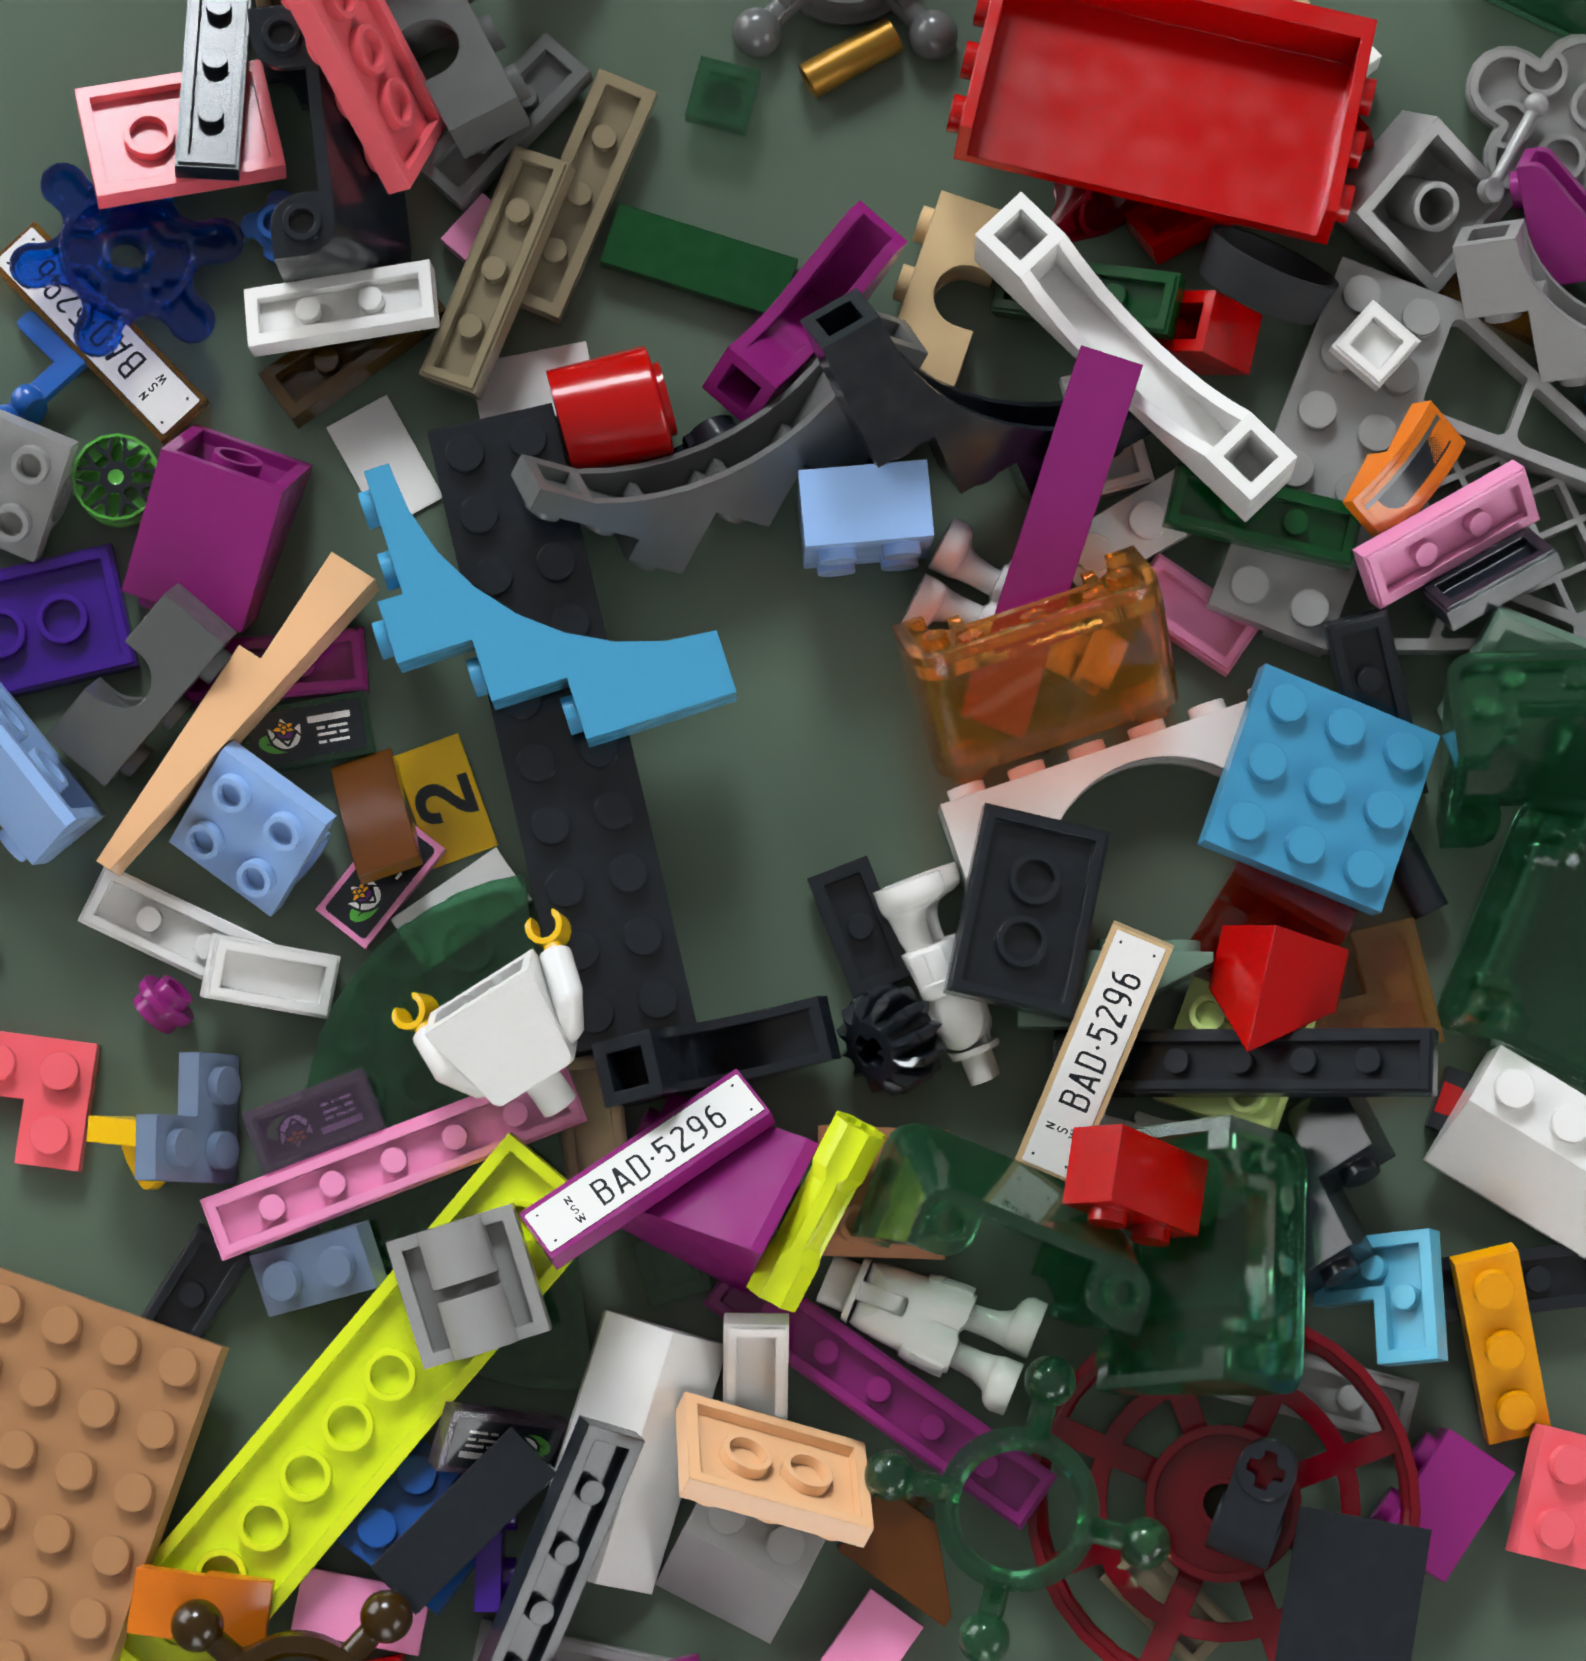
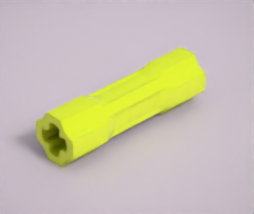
M837 1110L813 1156L809 1172L779 1230L767 1245L746 1286L751 1292L780 1309L796 1312L818 1270L820 1259L856 1189L863 1183L886 1138L885 1134L855 1116Z

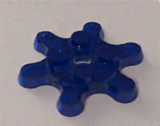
M56 163L49 166L42 173L40 180L41 193L45 200L60 213L63 221L62 230L57 237L48 242L27 243L19 246L10 257L9 271L13 279L28 290L60 287L70 290L78 296L81 301L82 311L75 323L73 337L76 345L84 354L93 358H101L111 354L120 344L125 325L131 324L140 318H152L163 323L179 341L185 344L200 343L213 333L216 322L215 314L210 305L204 302L194 291L192 284L193 276L197 269L202 266L224 264L234 260L241 254L244 247V234L241 227L227 218L216 217L206 221L187 219L174 206L173 197L99 209L94 185L86 178L83 171L75 165ZM119 245H131L141 251L145 260L140 269L138 266L133 268H124L118 264L113 266L109 253Z

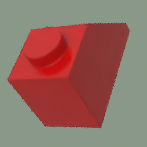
M1217 290L1184 291L1173 341L1154 339L1194 374L1249 375L1263 315Z

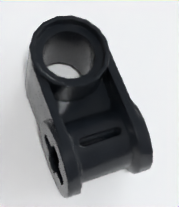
M1264 1437L1256 1439L1243 1450L1237 1460L1227 1492L1224 1491L1205 1542V1548L1263 1570H1268L1287 1514L1284 1513L1298 1475L1299 1464L1297 1456L1289 1444L1279 1438ZM1267 1451H1273L1278 1455L1277 1466L1286 1471L1285 1478L1274 1477L1268 1486L1262 1485L1257 1482L1259 1471L1250 1466L1251 1458L1261 1460Z

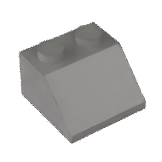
M1402 110L1374 143L1375 146L1370 148L1360 159L1357 170L1352 169L1345 177L1344 183L1354 185L1355 192L1346 224L1339 223L1363 248L1418 286L1439 293L1456 273L1452 246L1461 228L1499 222L1512 207L1513 203L1511 195L1506 189L1501 201L1491 204L1481 202L1477 195L1478 183L1483 179L1491 178L1492 174L1438 116Z
M696 1502L655 1585L771 1644L801 1590L826 1539L783 1525L764 1523L757 1518L718 1507H706Z

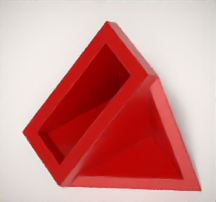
M1222 925L1208 988L1244 1048L1249 1052L1323 1017L1337 1014L1350 951L1277 925Z

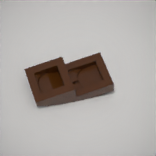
M388 748L332 767L331 772L337 801L361 884L364 885L423 865L415 823L406 804L399 765L392 749Z

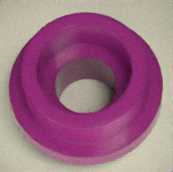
M146 975L138 985L140 992L133 998V1004L140 1015L157 1030L171 1034L178 1026L187 1027L194 1019V1014L189 1006L193 999L187 989L177 980L168 975H164L161 979L153 975Z

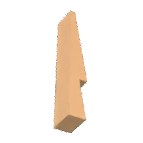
M331 552L262 658L257 657L240 645L237 647L96 860L99 864L118 876L126 870L201 787L221 750L233 740L240 744L380 591L373 577Z

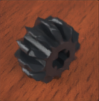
M891 982L884 986L877 985L864 992L860 997L852 1000L849 1006L842 1010L844 1023L836 1031L839 1037L846 1043L847 1048L841 1055L851 1059L855 1066L854 1078L865 1076L868 1086L873 1093L885 1090L892 1097L899 1093H908L931 1079L934 1073L941 1069L939 1056L947 1047L937 1036L936 1032L942 1023L931 1020L928 1015L929 1001L917 1002L911 986L897 988Z

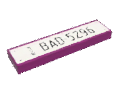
M735 1069L520 1212L519 1216L527 1230L558 1270L776 1123L771 1111L740 1072Z

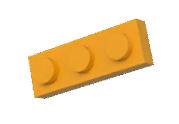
M1512 1242L1450 1256L1449 1261L1484 1439L1489 1445L1530 1436L1533 1423L1551 1426L1518 1249Z

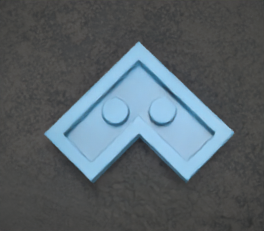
M1426 1228L1366 1235L1377 1255H1373L1359 1265L1361 1268L1360 1273L1350 1281L1336 1287L1325 1286L1313 1293V1305L1320 1308L1374 1304L1377 1365L1392 1367L1448 1361L1440 1231Z

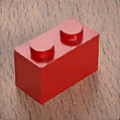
M1124 1124L1074 1127L1062 1204L1088 1214L1087 1223L1106 1229H1126L1131 1232L1130 1239L1135 1243L1153 1247H1166L1170 1244V1238L1198 1236L1209 1161Z

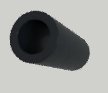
M1410 828L1393 880L1413 919L1416 920L1449 903Z

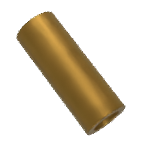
M884 18L798 65V68L808 90L816 99L903 51V46L891 22Z

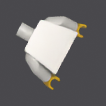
M551 909V913L555 919L556 926L553 933L548 937H541L540 927L533 918L530 917L525 924V933L528 938L544 949L540 957H538L534 949L529 950L441 1007L432 996L412 992L411 996L419 1006V1014L415 1021H413L411 1014L406 1009L394 1008L391 1016L393 1023L400 1029L416 1033L413 1037V1043L437 1082L474 1098L486 1097L497 1107L504 1106L527 1092L544 1117L557 1114L575 1099L576 1093L560 1070L568 1066L575 1059L577 1039L584 1031L583 988L572 951L568 946H565L571 936V924L565 916L555 909Z

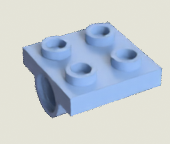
M233 740L221 750L169 843L271 917L283 906L294 886L307 874L326 848L332 835L328 830L337 815Z

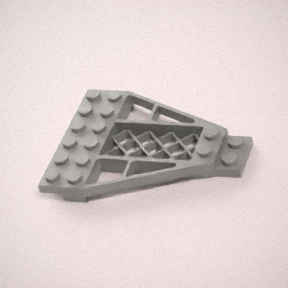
M1342 256L1334 274V278L1339 283V286L1316 320L1273 431L1297 456L1291 480L1283 487L1343 501L1367 455L1386 452L1411 404L1425 401V393L1450 328L1457 327L1518 381L1522 387L1503 434L1496 435L1444 415L1466 441L1463 449L1488 459L1463 470L1457 460L1449 471L1450 475L1446 476L1436 491L1455 484L1457 490L1468 485L1466 478L1494 466L1497 469L1507 462L1514 460L1525 467L1527 474L1547 481L1531 488L1533 497L1554 489L1568 520L1539 533L1535 522L1526 528H1530L1544 541L1572 529L1586 559V527L1584 525L1586 523V513L1579 514L1568 491L1571 490L1586 496V469L1526 447L1518 439V430L1531 396L1540 401L1584 443H1586V416L1549 382L1541 383L1539 373L1479 318L1465 319L1463 305L1460 301ZM1372 300L1377 302L1421 341L1377 392L1328 351L1332 344ZM1428 501L1420 511L1430 506ZM1362 525L1356 547L1373 538ZM1230 543L1205 608L1263 631L1262 636L1321 658L1322 655H1329L1321 623L1340 617L1358 566L1355 557L1353 558L1350 570L1344 571ZM1586 562L1550 577L1502 605L1586 639V610L1576 613L1562 583L1566 579L1585 572ZM1550 587L1559 606L1534 597L1532 594ZM1434 616L1426 638H1394L1397 655H1468L1477 638H1443L1441 633L1445 624L1437 616Z

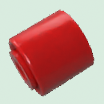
M645 346L634 347L546 371L559 426L572 468H609L642 463L674 454L671 437L677 436L678 432L667 387L659 362H651Z

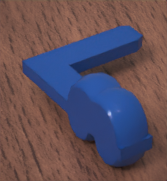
M28 311L17 321L18 327L53 364L30 384H22L17 387L11 395V401L7 405H0V409L39 424L46 415L47 403L88 365L35 312Z

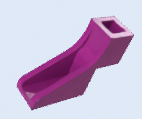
M1546 147L1525 149L1516 166V171L1510 172L1509 176L1513 206L1516 210L1524 208L1528 234L1532 245L1551 276L1560 285L1586 281V190L1552 150Z
M861 200L857 202L837 223L765 313L727 347L702 388L741 422L762 410L802 375L816 355L800 320L856 288L868 301L908 241Z

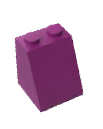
M196 423L161 448L122 591L139 597L138 602L151 610L164 593L179 582L230 627L242 633L258 618L307 486L313 464Z
M680 1095L669 1097L661 1112L649 1107L634 1136L690 1099ZM771 1126L623 1225L621 1229L743 1292L819 1144L806 1137Z

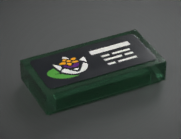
M365 690L274 706L244 739L245 748L278 773L358 759L376 753L367 693Z

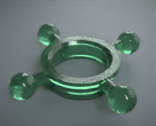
M1041 1356L1035 1359L1025 1372L1024 1386L1032 1400L1025 1427H1002L975 1437L958 1450L942 1475L916 1469L910 1457L896 1449L878 1451L868 1460L865 1466L864 1480L866 1487L876 1498L882 1501L894 1502L911 1494L935 1501L937 1528L947 1553L964 1573L984 1585L977 1613L970 1615L964 1620L958 1633L960 1650L970 1661H999L1007 1653L1011 1636L1003 1616L1010 1592L1036 1591L1059 1582L1075 1570L1083 1561L1092 1543L1119 1550L1126 1563L1139 1570H1152L1159 1567L1170 1554V1534L1166 1527L1158 1520L1140 1517L1125 1525L1099 1518V1497L1089 1468L1074 1449L1058 1437L1050 1434L1057 1407L1066 1403L1072 1397L1076 1388V1375L1072 1366L1059 1356ZM1028 1451L1049 1459L1064 1472L1075 1495L1076 1519L1068 1541L1054 1557L1034 1567L1012 1569L987 1561L971 1547L960 1526L959 1500L966 1480L982 1462L1003 1452Z

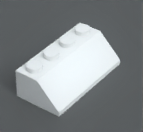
M1501 1044L1486 1052L1423 1161L1586 1260V1096Z

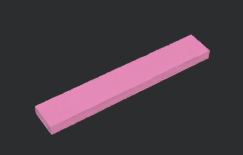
M566 1066L560 1072L576 1093V1097L566 1108L553 1116L544 1117L527 1092L500 1107L493 1105L486 1097L474 1098L470 1096L201 1199L203 1211L222 1261L483 1162L509 1132L515 1134L527 1145L589 1121L569 1067Z

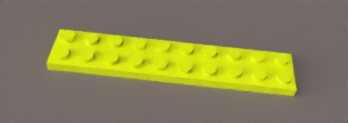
M512 1132L505 1136L428 1228H434L514 1203L543 1296L573 1261L571 1260L557 1270L527 1230L519 1216L520 1212L568 1180ZM393 1269L159 1546L153 1565L201 1573L215 1570L274 1579L275 1585L270 1620L498 1349L469 1358L450 1361L424 1370ZM128 1633L119 1661H216L206 1651L193 1653L182 1649L174 1639Z

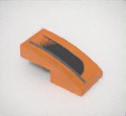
M1431 400L1412 403L1388 450L1367 455L1342 503L1374 538L1415 515L1422 509L1446 478L1462 452L1466 441Z

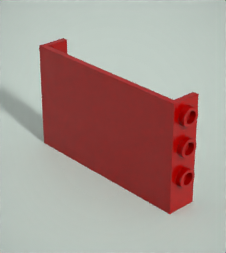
M978 0L972 26L983 28L980 43L967 41L959 76L961 79L969 80L970 85L967 96L954 94L946 128L947 132L958 134L953 159L1327 245L1335 221L1346 224L1352 206L1355 186L1345 184L1344 182L1347 168L1357 170L1365 143L1366 132L1355 130L1358 115L1368 117L1376 89L1377 79L1366 77L1377 20L1294 0Z

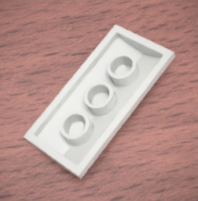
M604 1308L555 1469L557 1470L579 1415L633 1430L645 1440V1443L588 1576V1582L652 1595L682 1498L679 1497L675 1410L685 1391L710 1399L713 1398L723 1365L722 1342Z

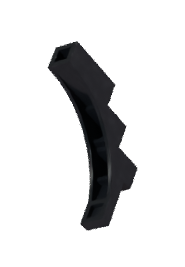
M857 288L800 320L855 439L878 468L892 460L909 455L916 446L927 441L938 466L961 494L974 486L991 481L997 473L1008 468L1018 491L1030 504L1063 400L1052 402H1016L994 399L960 390L936 379L913 364L896 348L881 317ZM1129 410L1113 458L1117 457L1125 448L1152 434Z

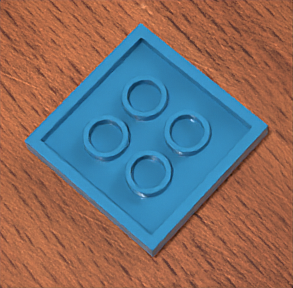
M1265 663L1257 670L1197 845L1375 916L1382 912L1440 735Z

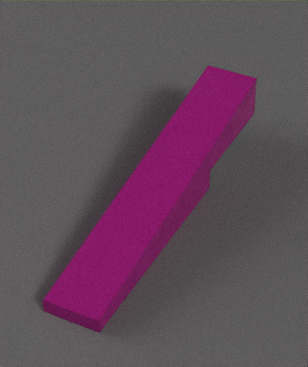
M1081 345L961 716L1023 735L1141 374L1142 364Z

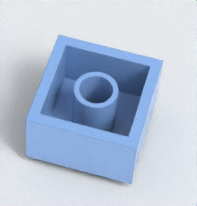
M927 459L888 462L879 468L876 464L798 470L797 503L803 569L817 568L818 576L835 577L855 573V564L880 562L882 571H904L917 568L919 566L918 559L929 558L934 539Z

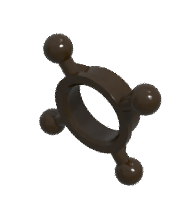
M381 1590L373 1593L365 1600L360 1611L361 1625L343 1644L322 1633L308 1630H288L267 1636L246 1648L240 1646L224 1631V1619L221 1611L215 1604L205 1599H191L181 1604L175 1610L171 1619V1634L175 1642L182 1649L193 1653L206 1651L216 1661H274L293 1656L308 1657L318 1661H363L379 1643L389 1644L402 1639L411 1628L413 1611L409 1601L399 1592Z

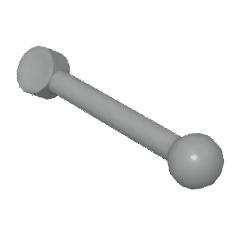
M1534 92L1525 99L1524 109L1526 112L1491 178L1483 179L1478 183L1477 195L1481 202L1491 204L1499 202L1503 198L1505 188L1502 182L1536 118L1543 116L1548 111L1549 102L1542 93Z

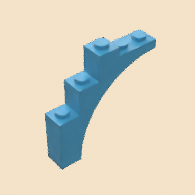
M389 463L364 471L369 490L358 493L369 530L382 527L388 546V551L377 554L388 590L401 588L402 591L400 595L378 601L383 619L373 622L372 628L383 660L395 657L402 673L475 650L477 657L466 660L477 698L489 694L495 710L570 687L572 695L560 698L571 736L584 732L589 748L737 701L736 688L717 630L668 641L615 642L565 633L516 614L474 587L436 550L409 511Z

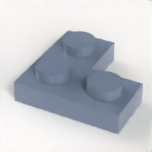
M179 1052L177 1115L136 1114L135 1180L236 1184L237 1161L239 1158V1143L237 1140L238 1098L241 1091L239 1055Z

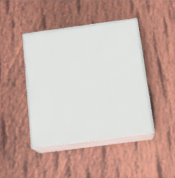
M1372 300L1332 344L1328 351L1377 392L1421 341L1377 302Z

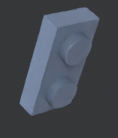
M369 1220L263 1249L249 1256L269 1317L378 1288L387 1277Z

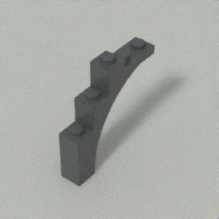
M876 311L881 317L896 348L920 368L928 352L906 320ZM816 358L812 365L787 390L762 410L734 428L702 444L650 461L609 468L576 469L521 454L511 473V477L525 501L526 508L537 517L551 522H556L561 518L584 524L591 531L603 536H612L614 534L623 550V556L634 566L646 571H654L656 568L682 574L715 514L724 520L736 524L743 523L746 520L769 527L798 476V470H801L803 467L806 469L865 465L869 455L855 439L818 358Z

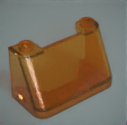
M1134 545L1103 555L1107 572L1101 578H1098L1093 570L1080 574L1083 582L1082 586L968 624H964L959 615L946 619L949 630L927 629L922 616L892 625L931 760L940 775L951 777L957 783L973 782L985 777L990 772V768L1131 721L1146 723L1161 719L1169 714L1170 706L1179 699V691L1163 595L1156 571Z

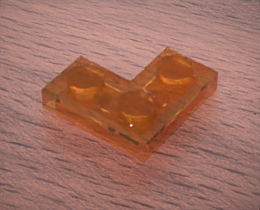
M1414 917L1350 932L1348 937L1363 995L1339 1000L1337 1014H1330L1317 1020L1314 1028L1434 1027L1439 1031V1044L1445 1042Z

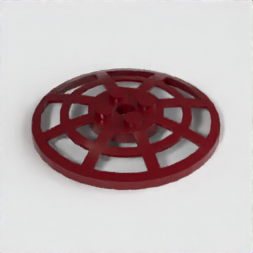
M1233 1306L1188 1308L1151 1318L1118 1334L1089 1356L1063 1385L1042 1422L1031 1457L1051 1471L1052 1460L1058 1442L1094 1458L1087 1491L1088 1526L1092 1539L1055 1552L1049 1530L1048 1493L1028 1520V1535L1038 1572L1056 1609L1077 1637L1103 1661H1168L1180 1634L1192 1639L1219 1643L1249 1641L1260 1638L1268 1660H1275L1283 1607L1277 1609L1264 1575L1266 1570L1204 1547L1213 1521L1205 1511L1204 1500L1208 1491L1214 1486L1221 1484L1229 1485L1237 1460L1249 1444L1256 1439L1268 1437L1282 1403L1291 1408L1311 1426L1327 1451L1298 1462L1297 1479L1284 1513L1287 1516L1268 1569L1274 1566L1288 1549H1293L1299 1506H1302L1300 1489L1337 1476L1340 1487L1341 1513L1360 1517L1359 1481L1355 1469L1390 1455L1393 1457L1398 1475L1401 1510L1399 1524L1419 1527L1421 1507L1418 1471L1407 1433L1386 1394L1368 1371L1337 1343L1300 1322L1263 1310H1244V1308ZM1232 1327L1262 1331L1281 1338V1341L1266 1374L1251 1369L1229 1366L1206 1367L1186 1371L1173 1334L1191 1329ZM1146 1344L1149 1345L1162 1381L1150 1386L1129 1402L1111 1423L1105 1435L1069 1418L1082 1396L1105 1371L1130 1352ZM1305 1350L1324 1359L1354 1386L1372 1409L1382 1430L1345 1444L1340 1432L1324 1411L1303 1392L1290 1385ZM1229 1386L1250 1389L1258 1392L1243 1428L1233 1425L1208 1426L1194 1390L1206 1387ZM1170 1399L1183 1436L1171 1443L1158 1459L1124 1444L1128 1434L1144 1416L1161 1403ZM1267 1451L1261 1460L1253 1458L1250 1460V1466L1259 1471L1257 1482L1262 1485L1268 1486L1274 1477L1285 1478L1286 1471L1277 1466L1278 1455L1273 1451ZM1112 1467L1147 1483L1145 1490L1146 1519L1114 1531H1110L1107 1511V1492ZM1144 1533L1157 1544L1165 1557L1180 1569L1165 1604L1157 1601L1143 1589L1128 1570L1117 1568L1122 1562L1120 1556L1130 1553L1136 1547L1133 1546L1134 1543ZM1102 1564L1107 1576L1121 1595L1141 1614L1156 1623L1140 1659L1120 1648L1093 1623L1073 1596L1065 1576ZM1204 1580L1217 1583L1239 1582L1253 1619L1220 1623L1200 1620L1188 1615Z

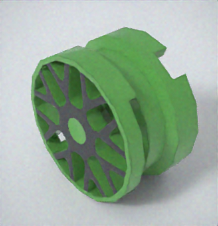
M120 433L100 436L86 444L75 459L71 474L74 494L88 514L103 526L119 530L131 526L139 527L158 460L151 449L136 437Z

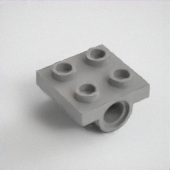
M1 409L0 549L35 562L42 557L51 528L58 523L73 492L71 478L73 468L71 467L79 441Z
M514 1203L386 1242L424 1370L450 1361H457L492 1351L518 1340L553 1329Z

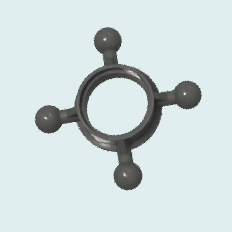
M772 0L765 8L753 7L740 13L735 19L732 28V37L736 47L743 54L753 58L765 57L778 47L782 36L781 27L797 11L816 22L834 27L867 25L883 19L893 12L909 28L908 39L913 51L921 58L927 60H939L946 57L953 51L958 40L957 26L948 14L939 10L926 11L916 0Z

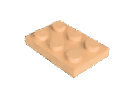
M684 1392L675 1410L679 1497L695 1501L706 1507H718L754 1517L764 1523L779 1524L815 1534L829 1541H840L862 1548L865 1547L874 1530L865 1442Z

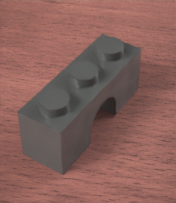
M385 0L416 60L442 48L458 50L454 62L445 71L424 81L464 159L532 125L521 102L532 96L515 63L502 68L495 53L506 48L489 13L478 19L476 18L470 4L477 0Z
M178 582L164 593L125 640L129 646L145 659L150 668L151 687L148 695L142 697L123 695L99 677L83 690L45 737L103 786H106L120 772L130 779L153 753L154 749L145 742L159 725L170 732L194 704L185 695L196 681L201 678L209 685L224 669L232 656L225 647L238 632Z

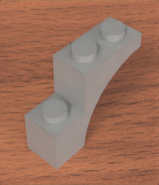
M1525 218L1462 227L1452 249L1465 319L1484 317L1486 323L1497 324L1515 320L1522 315V312L1528 311L1540 382L1559 381L1560 385L1564 387L1586 385V304L1566 291L1542 264L1529 237Z

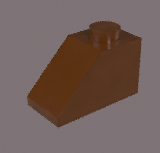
M901 1481L893 1491L883 1483H880L871 1496L874 1530L865 1547L862 1548L839 1541L836 1546L837 1550L945 1627L952 1614L937 1524L925 1515L932 1503Z

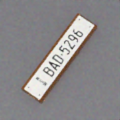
M36 221L29 225L0 252V277L86 362L88 368L163 446L210 404L208 399Z

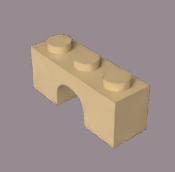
M941 190L935 209L923 206L912 239L913 242L921 244L922 248L915 267L907 264L903 265L892 300L903 303L898 318L906 320L928 352L920 368L936 379L956 387L970 348L973 331L947 322L939 314L934 303V297L943 286L959 280L974 282L990 288L993 278L974 261L975 234L1000 209Z

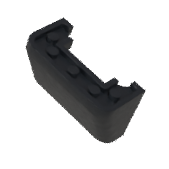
M283 5L247 9L250 40L255 55L264 64L267 83H282L290 87L297 95L302 111L310 110L319 190L300 192L287 196L276 206L271 217L273 256L284 283L411 262L412 249L405 191L388 195L378 174L373 172L368 166L363 146L349 120L345 119L339 112L335 101V94L321 67L311 59L307 51L305 37L291 11Z

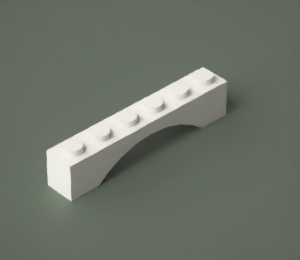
M1022 192L1015 196L975 234L974 261L1075 359H1077L1080 347L1083 345L1143 365L1129 411L1245 523L1291 480L1297 456L1252 412L1209 386L1156 341L1107 289L1083 259L1068 236Z

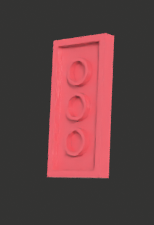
M280 0L283 6L291 11L305 37L307 51L311 59L321 67L335 94V101L339 112L345 119L349 120L360 140L365 160L370 169L378 174L388 195L410 189L445 130L446 124L424 83L426 78L386 1Z

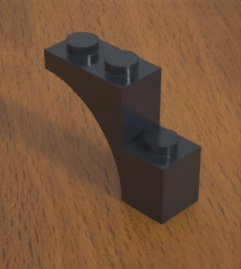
M815 996L775 1007L703 1022L646 1029L591 1044L605 1108L638 1106L692 1091L705 1090L735 1069L749 1083L841 1059L827 996Z
M1307 1097L1285 1111L1294 1136L1298 1158L1296 1196L1288 1223L1270 1255L1247 1279L1234 1287L1244 1310H1263L1288 1318L1301 1311L1307 1305L1306 1298L1325 1286L1336 1287L1350 1281L1360 1273L1361 1268L1359 1265L1373 1255H1377L1343 1190L1345 1187L1354 1188L1371 1181L1380 1173L1381 1169L1379 1166L1396 1156L1366 1097Z

